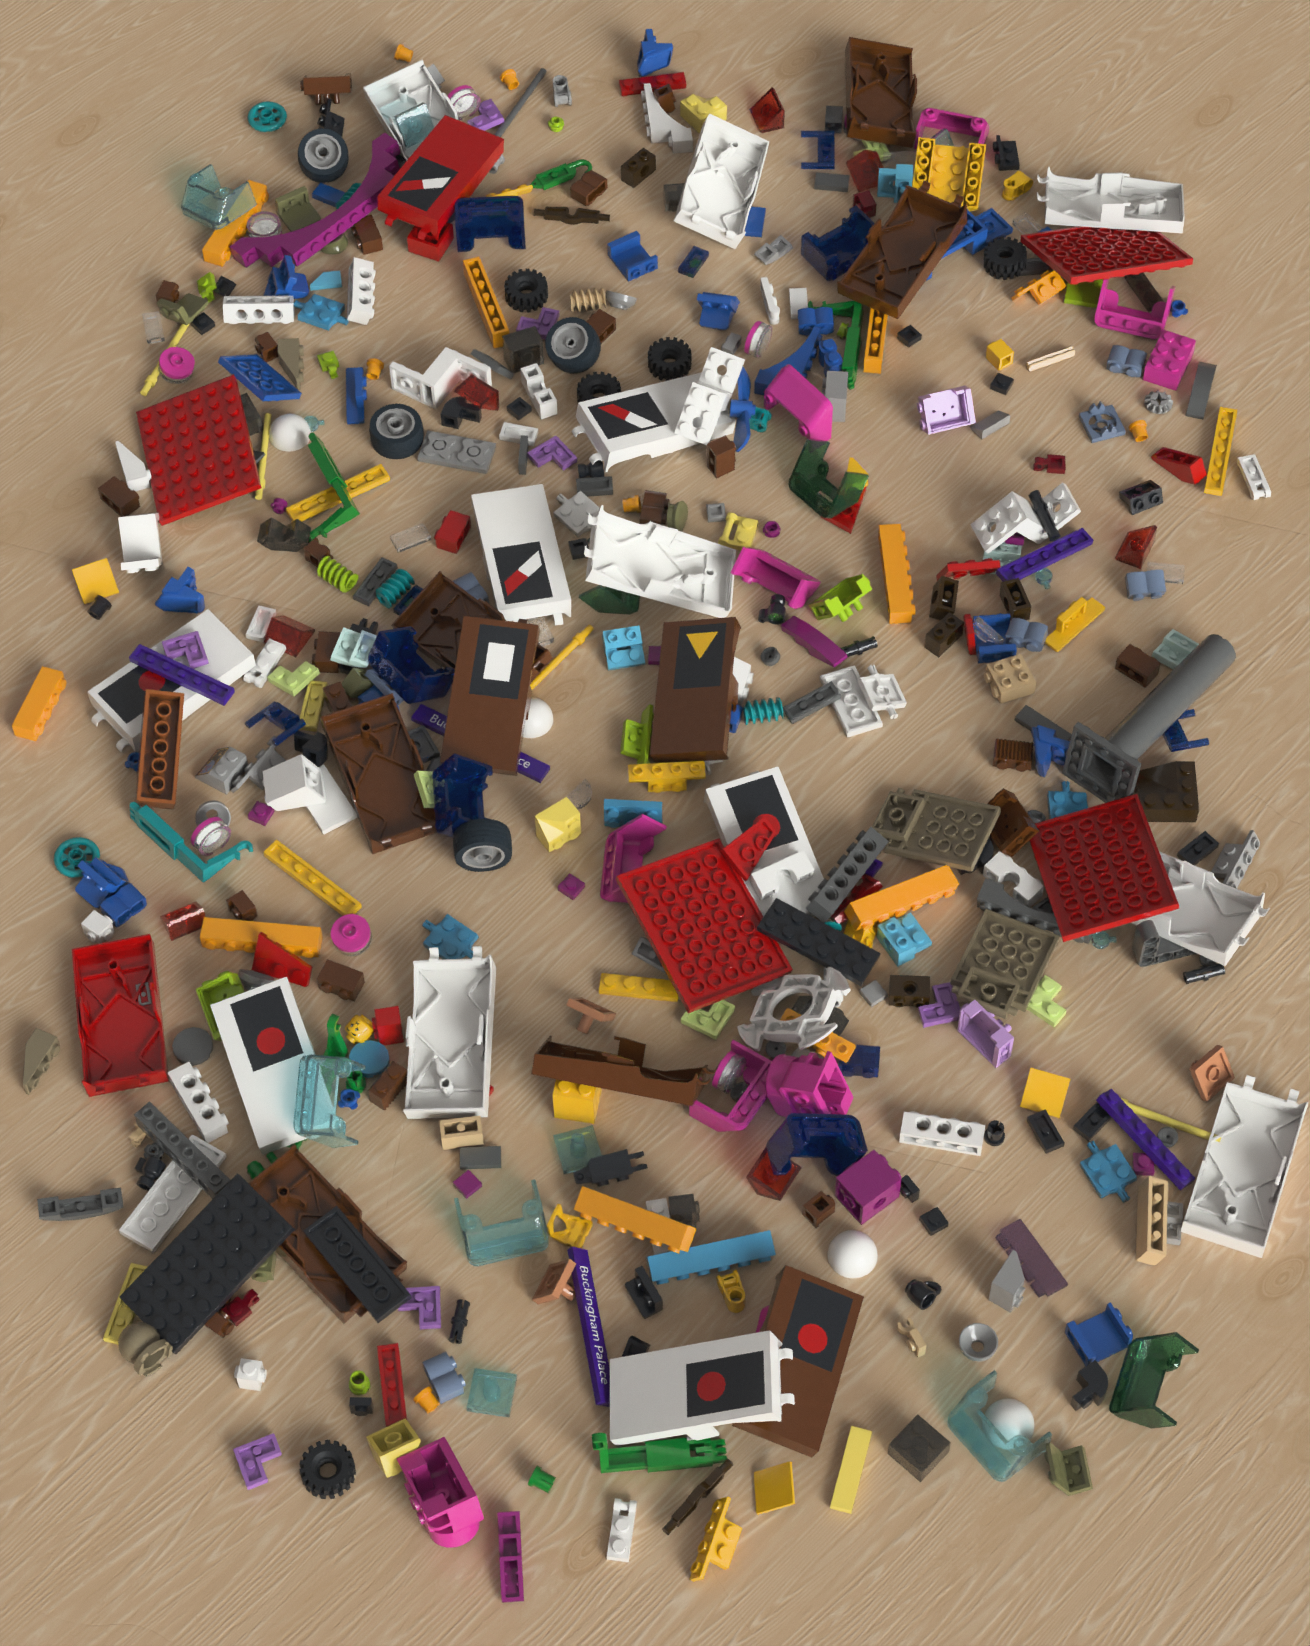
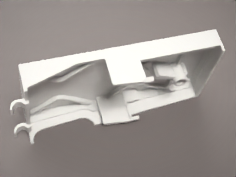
M709 113L700 131L674 222L736 249L746 234L744 230L750 208L756 196L769 141Z
M1159 851L1176 895L1179 909L1131 923L1138 925L1143 921L1152 920L1159 936L1226 966L1237 948L1244 946L1250 937H1245L1259 917H1264L1270 908L1263 909L1265 893L1262 892L1260 896H1255L1219 882L1215 878L1214 873Z

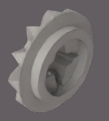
M1159 390L1156 392L1151 391L1149 395H1146L1144 405L1152 413L1164 414L1171 410L1173 400L1171 395L1166 394V391L1163 393L1159 392Z

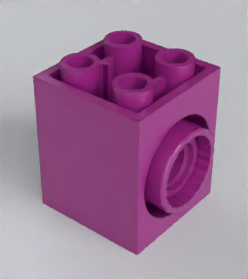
M873 1150L859 1161L851 1164L842 1174L836 1177L835 1197L863 1225L899 1198L901 1175L895 1168L892 1169L888 1165L886 1158L882 1154H878Z

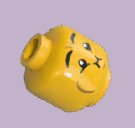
M363 1014L360 1016L354 1015L344 1027L347 1033L345 1037L353 1044L367 1041L374 1033L372 1021Z

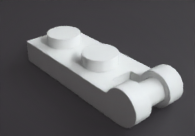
M767 277L760 278V291L770 324L776 325L779 323L780 308L777 306L776 297L772 296V283L769 284Z
M1255 454L1238 457L1237 464L1250 491L1251 499L1257 500L1259 497H1271L1270 487Z
M269 638L255 660L256 666L245 673L243 680L247 683L252 682L256 687L262 688L267 681V676L272 673L286 651V646Z
M615 1498L607 1560L629 1562L637 1501L630 1500V1502H624L622 1499ZM620 1511H629L628 1516H621Z

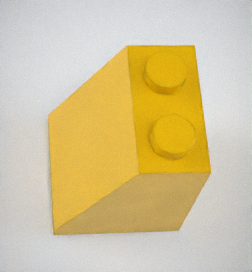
M556 1079L553 1090L554 1118L594 1124L602 1088Z

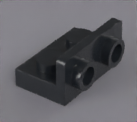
M996 135V142H993V152H996L995 164H998L999 171L1019 170L1020 164L1016 141H1001L1000 135Z
M1152 480L1119 492L1120 499L1129 504L1130 514L1132 515L1163 503L1162 488Z
M643 1266L636 1268L635 1278L626 1282L625 1288L642 1317L646 1319L663 1310V1300Z

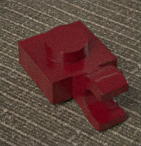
M1047 454V458L1035 457L1033 470L1042 471L1047 469V473L1065 474V456Z
M251 1289L242 1300L237 1296L222 1311L230 1316L229 1320L237 1327L252 1314L250 1307L260 1299L258 1294Z

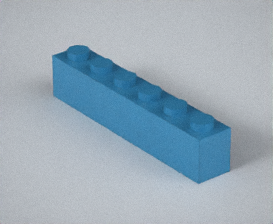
M768 1230L690 1247L688 1252L680 1250L679 1254L671 1251L648 1256L646 1261L651 1281H656V1284L659 1285L669 1283L668 1278L677 1277V1281L690 1278V1273L697 1272L698 1276L710 1274L709 1269L718 1268V1272L729 1270L730 1265L738 1263V1267L751 1265L750 1260L758 1259L759 1263L770 1261L771 1256L776 1254L771 1231Z

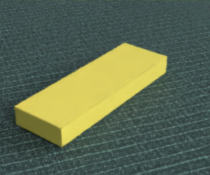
M312 680L307 685L298 722V730L317 732L325 700L323 687L328 686L327 682Z

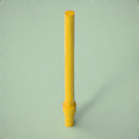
M591 625L577 633L572 638V641L546 665L530 684L532 690L568 654L585 642V638L594 630Z

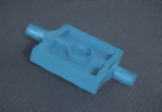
M313 294L306 303L297 300L294 302V307L301 309L298 314L299 321L328 331L338 322L345 325L349 323L346 317L341 316L345 310V304L317 294Z
M1063 781L1061 783L1062 791H1048L1047 793L1049 819L1087 809V794L1085 792L1070 791V782Z
M449 914L437 925H434L429 920H425L423 927L431 932L423 942L424 947L427 949L438 947L439 957L442 959H462L465 956L472 959L473 951L471 948L479 938L478 934Z
M1095 1141L1089 1142L1087 1147L1092 1152V1155L1080 1162L1081 1168L1100 1198L1117 1193L1122 1202L1125 1203L1130 1199L1125 1188L1127 1185L1137 1181L1136 1174L1117 1144L1099 1150Z

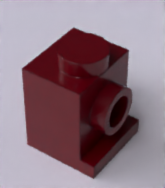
M869 190L853 194V208H856L857 213H860L863 219L876 216L877 204Z

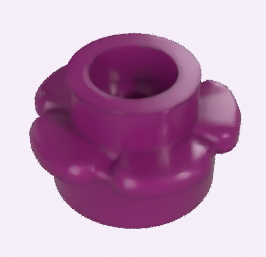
M275 498L270 507L275 513L283 514V512H286L288 503L284 499Z
M769 521L763 527L765 536L769 538L779 536V531H781L779 524L775 521Z

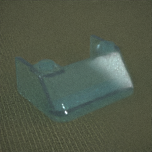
M210 164L199 172L192 174L187 180L181 209L184 215L217 230L230 224L255 207L257 203L247 181L234 190L227 187L221 188L214 168Z
M312 1054L303 1056L300 1059L293 1121L295 1132L300 1136L331 1148L358 1145V1140L345 1136L346 1124L341 1117L336 1115L339 1077H348L353 1071L365 1070L366 1066L346 1057Z
M535 1179L531 1180L534 1199L528 1200L523 1204V1217L483 1227L478 1216L473 1214L462 1216L458 1198L454 1199L456 1216L467 1259L471 1265L482 1266L540 1252L548 1247L549 1236Z
M994 1370L967 1391L950 1412L947 1424L949 1429L992 1478L1003 1482L1046 1450V1443L1051 1441L1052 1434L1050 1432L1046 1433L1033 1444L1027 1437L1022 1435L1014 1436L1009 1441L1006 1440L980 1410L987 1403V1392L995 1387L997 1372Z

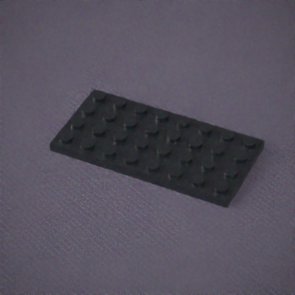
M237 1173L122 1293L120 1298L144 1323L153 1326L159 1333L160 1340L165 1339L173 1347L172 1352L177 1354L295 1229Z

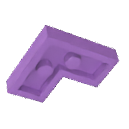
M492 99L477 104V110L481 115L467 121L469 125L484 131L505 122Z
M543 307L538 320L521 316L516 328V334L546 340L548 331L557 323L560 315L559 310Z
M557 436L527 452L528 458L538 468L551 460L562 470L577 463V457Z
M198 631L162 641L165 654L171 659L186 655L189 666L192 669L209 664Z
M951 982L932 986L936 1003L918 1007L923 1028L959 1020L960 1006L956 994L951 992L953 985L950 984Z
M440 1286L406 1288L412 1298L399 1307L398 1311L419 1310L420 1330L441 1328Z
M274 1433L233 1449L247 1490L268 1483L262 1463L282 1455Z

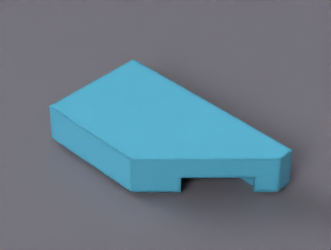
M340 270L323 272L310 284V290L342 287Z

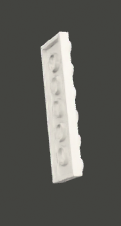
M193 1134L190 1136L189 1140L219 1168L227 1157L226 1153ZM172 1160L119 1229L120 1234L154 1253L201 1192L202 1188Z

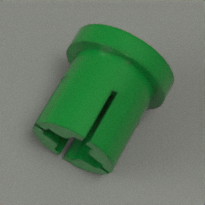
M356 1068L349 1070L346 1074V1088L358 1091L359 1093L363 1092L366 1088V1080L362 1072Z
M537 1465L529 1479L528 1486H535L549 1493L556 1477L541 1470L542 1467Z

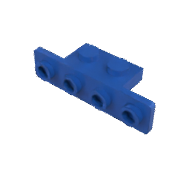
M363 367L346 368L347 424L365 423L364 400H367V390H364V387H367V378L364 376Z

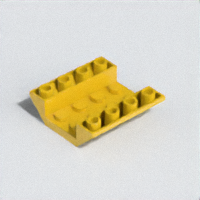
M919 137L912 187L919 189L923 181L931 183L927 191L928 194L950 203L954 202L958 194L964 197L960 207L967 204L969 211L978 210L986 144L969 143V148L936 145V139Z

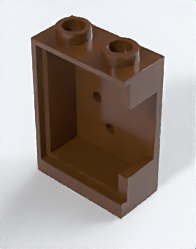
M346 73L345 76L307 78V75H305L300 81L301 91H304V95H315L316 105L322 104L321 94L324 97V104L328 98L330 99V94H333V103L339 104V93H351L352 77L351 73Z
M1003 788L987 803L999 806L1001 809V813L990 836L1002 853L1013 857L1039 830L1014 793Z

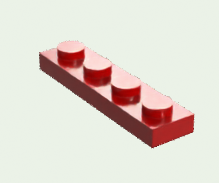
M684 72L619 80L621 96L641 94V91H644V84L647 83L651 84L652 92L667 84L670 85L672 90L687 88Z
M398 1343L377 1346L386 1427L405 1418L407 1420Z

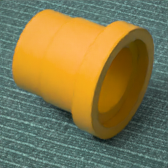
M399 44L394 59L410 62L413 51L404 47L403 44Z
M508 69L500 75V80L505 83L509 90L516 89L519 86L513 69Z
M370 358L366 364V377L371 380H378L381 370L384 368V363L379 359Z
M1144 420L1135 421L1128 427L1136 442H1142L1148 438L1147 424Z
M639 495L623 499L625 513L636 511L641 513Z
M430 1386L419 1392L413 1399L427 1414L440 1404L432 1393L433 1390Z

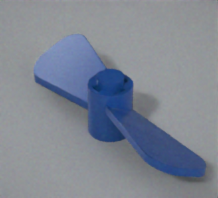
M742 367L738 378L739 400L731 399L730 417L737 418L733 441L736 446L735 452L741 451L748 443L751 435L749 419H751L752 415L755 416L756 405H752L753 401H749L751 382L744 367Z

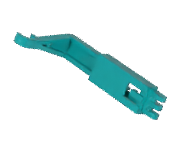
M136 802L130 803V818L173 860L178 859L203 883L233 859L240 860L239 851L246 848L249 852H253L251 842L241 841L227 851L207 860L206 864L184 844V839L149 806L141 807Z

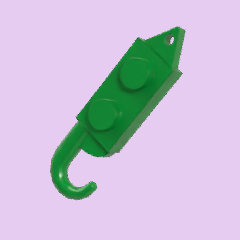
M584 159L576 160L569 164H562L537 174L530 185L533 188L543 190L552 188L574 179L577 167L587 166L588 169L584 172L587 173L592 170V164Z

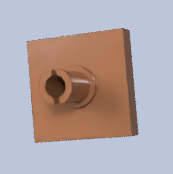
M582 997L569 998L566 1005L583 1013L576 1030L585 1034L589 1033L594 1019L601 1022L613 1021L616 1013Z
M1216 1045L1199 1061L1195 1060V1063L1193 1062L1189 1068L1200 1097L1206 1102L1221 1091L1227 1082L1230 1083L1235 1079L1224 1048L1220 1045Z
M571 1259L550 1264L532 1301L542 1304L557 1300L560 1295L567 1298L568 1301H572L576 1297L573 1294L575 1289L567 1281L576 1263Z

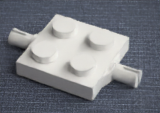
M581 491L570 499L559 494L556 499L562 503V506L554 511V516L577 537L591 530V524L588 523V514L590 513L592 517H595L600 507Z
M870 665L867 668L870 676L860 677L858 681L871 711L886 710L890 718L895 719L898 717L895 709L905 708L907 704L894 674H879L875 665Z

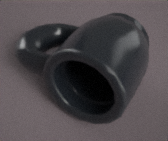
M916 1279L910 1281L905 1288L908 1298L921 1310L930 1307L936 1296L942 1291L940 1284L936 1282H922Z

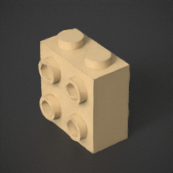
M1022 654L986 664L984 679L986 683L990 684L994 698L998 699L1000 704L1035 693L1036 681Z

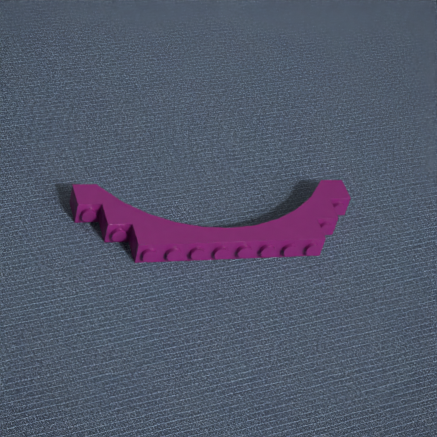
M385 132L372 141V160L366 177L351 198L336 211L320 221L289 233L268 237H242L230 246L234 259L245 268L258 259H261L272 268L283 260L284 255L292 257V262L296 267L301 265L378 207L377 196L400 169L395 158L401 154L398 142Z

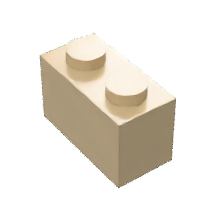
M480 1116L439 1120L443 1150L484 1145Z

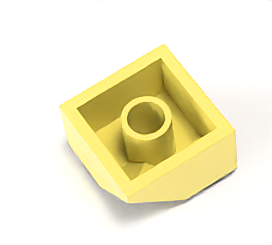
M692 94L680 101V116L699 134L709 113L722 120H727V105L717 96L706 99Z
M567 797L535 815L536 837L548 852L561 848L564 843L576 839L581 834L580 812Z
M406 1418L366 1437L373 1458L387 1478L398 1475L402 1471L397 1458L419 1449L421 1444L420 1438Z

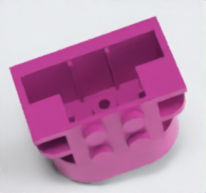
M827 1051L824 1059L819 1058L818 1054L810 1052L808 1056L801 1055L800 1057L780 1054L771 1061L768 1067L765 1090L775 1112L779 1116L794 1119L796 1125L803 1131L836 1138L854 1097L832 1052Z
M442 1437L397 1458L406 1481L404 1487L408 1495H411L409 1497L410 1504L413 1510L416 1509L418 1511L416 1513L421 1525L424 1524L432 1541L439 1546L447 1548L458 1547L469 1542L478 1532L480 1521L484 1520L477 1495L446 1438Z

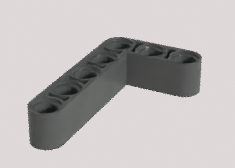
M1152 920L1143 921L1136 927L1132 950L1140 967L1197 954L1159 936Z

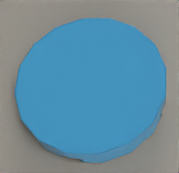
M372 1040L356 1044L351 1049L349 1055V1063L352 1070L355 1068L359 1069L363 1077L367 1078L382 1074L390 1061L389 1052L386 1047Z

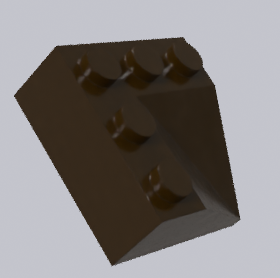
M1175 761L1139 771L1135 789L1148 822L1197 821L1199 803L1195 761Z

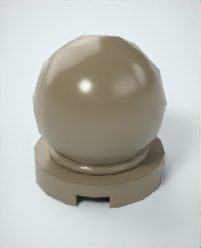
M135 1322L127 1325L118 1339L119 1351L122 1357L134 1364V1370L140 1376L143 1374L147 1377L158 1371L162 1367L160 1363L166 1356L170 1358L173 1350L168 1341L165 1339L160 1340V1335L153 1326L144 1322Z

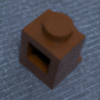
M667 84L654 90L661 108L666 113L673 112L676 109L674 105L676 99L670 85Z
M164 280L156 293L157 302L161 298L174 303L178 301L180 295L178 284Z
M269 332L255 337V342L257 343L255 345L256 351L259 355H262V359L266 363L278 357V345Z
M316 537L304 548L305 560L318 567L320 561L325 556H330L331 559L334 558L330 554V549L326 545H321Z
M243 890L226 900L230 913H233L236 919L253 921L257 917L255 905Z
M820 1191L803 1205L802 1215L815 1228H818L819 1224L835 1212V1201L830 1195L826 1196Z
M221 1309L205 1324L222 1338L229 1335L234 1329V1324L228 1321L230 1316Z

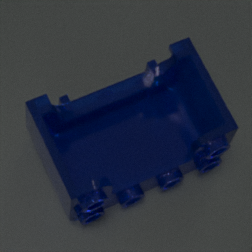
M521 197L460 198L455 202V228L458 252L471 251L475 245L474 239L508 237L511 248L526 249L524 206Z
M856 205L849 209L850 216L847 219L844 217L842 225L821 237H818L816 234L811 235L809 232L801 237V256L827 281H833L846 273L868 243V239L865 237L875 223Z
M412 626L379 631L369 652L368 662L406 703L413 704L446 696L453 682L455 670L452 667H447L445 670L440 668L435 672L416 653L419 644L414 642L413 635H416L417 631Z
M454 753L433 771L435 828L439 834L453 838L456 828L463 823L475 819H488L484 817L482 791L488 787V784L485 783L487 776L493 775L492 766Z
M791 1113L766 1144L773 1175L787 1174L791 1170L790 1158L802 1157L824 1158L827 1170L832 1175L839 1176L847 1167L859 1161L868 1151L859 1120L852 1115Z

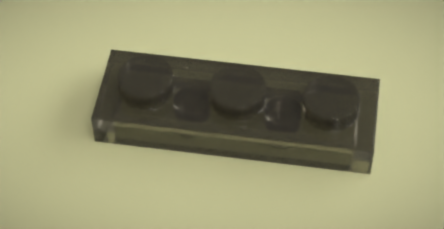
M1144 273L1124 276L1148 312L1152 311L1155 303L1163 301Z

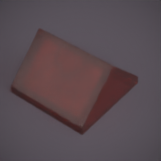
M771 87L749 109L760 133L784 128L785 110L775 89Z
M863 150L846 162L858 193L878 186L879 168L884 167L877 152Z
M473 374L454 390L455 393L480 409L495 411L499 409V391Z
M1152 525L1129 531L1115 559L1141 569L1155 542L1157 526Z
M285 615L272 617L264 644L267 643L269 638L286 646L284 653L296 658L314 634L315 629Z
M196 901L160 916L171 941L202 929L203 919L206 917L203 907Z
M767 1144L746 1178L757 1195L781 1201L802 1167Z

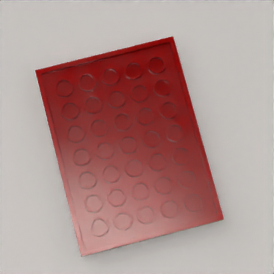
M1078 226L1021 235L1020 239L1021 243L1072 285H1077L1080 282H1093L1099 279L1108 280L1112 277H1124L1130 274L1139 275L1143 272L1152 273L1155 270H1169L1174 267L1183 268L1193 264V258L1161 232Z
M234 374L136 412L147 467L152 477L150 482L161 526L262 488L238 383Z
M1138 794L1035 823L1039 832L1029 841L1063 942L1179 909L1176 895Z
M720 838L617 875L615 879L688 1013L790 974L793 970L778 942L756 931L763 915L741 876L720 852L724 848Z

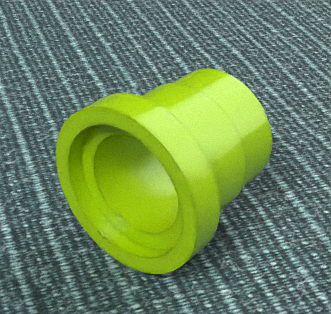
M354 1371L350 1376L349 1389L354 1395H364L370 1389V1380L363 1371ZM357 1379H363V1380H364V1381H363L362 1383H360V1384H355V1383H354V1381L357 1380Z

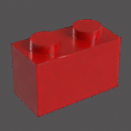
M450 510L448 515L444 516L440 529H437L435 532L436 547L457 554L471 529L470 516Z
M399 1006L374 1009L375 1017H372V1025L375 1039H379V1042L384 1046L404 1043Z

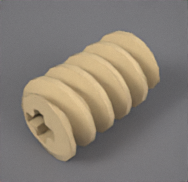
M603 287L600 288L599 293L594 288L593 293H591L590 289H587L586 294H584L583 289H580L579 294H577L576 290H573L572 295L570 294L572 312H574L575 307H577L579 312L582 306H584L585 311H588L589 306H591L592 310H595L596 305L599 309H602L603 304L606 307Z

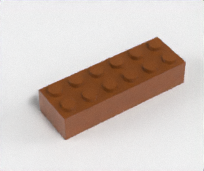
M150 689L145 691L135 802L139 806L147 805L152 808L174 809L176 804L184 693Z

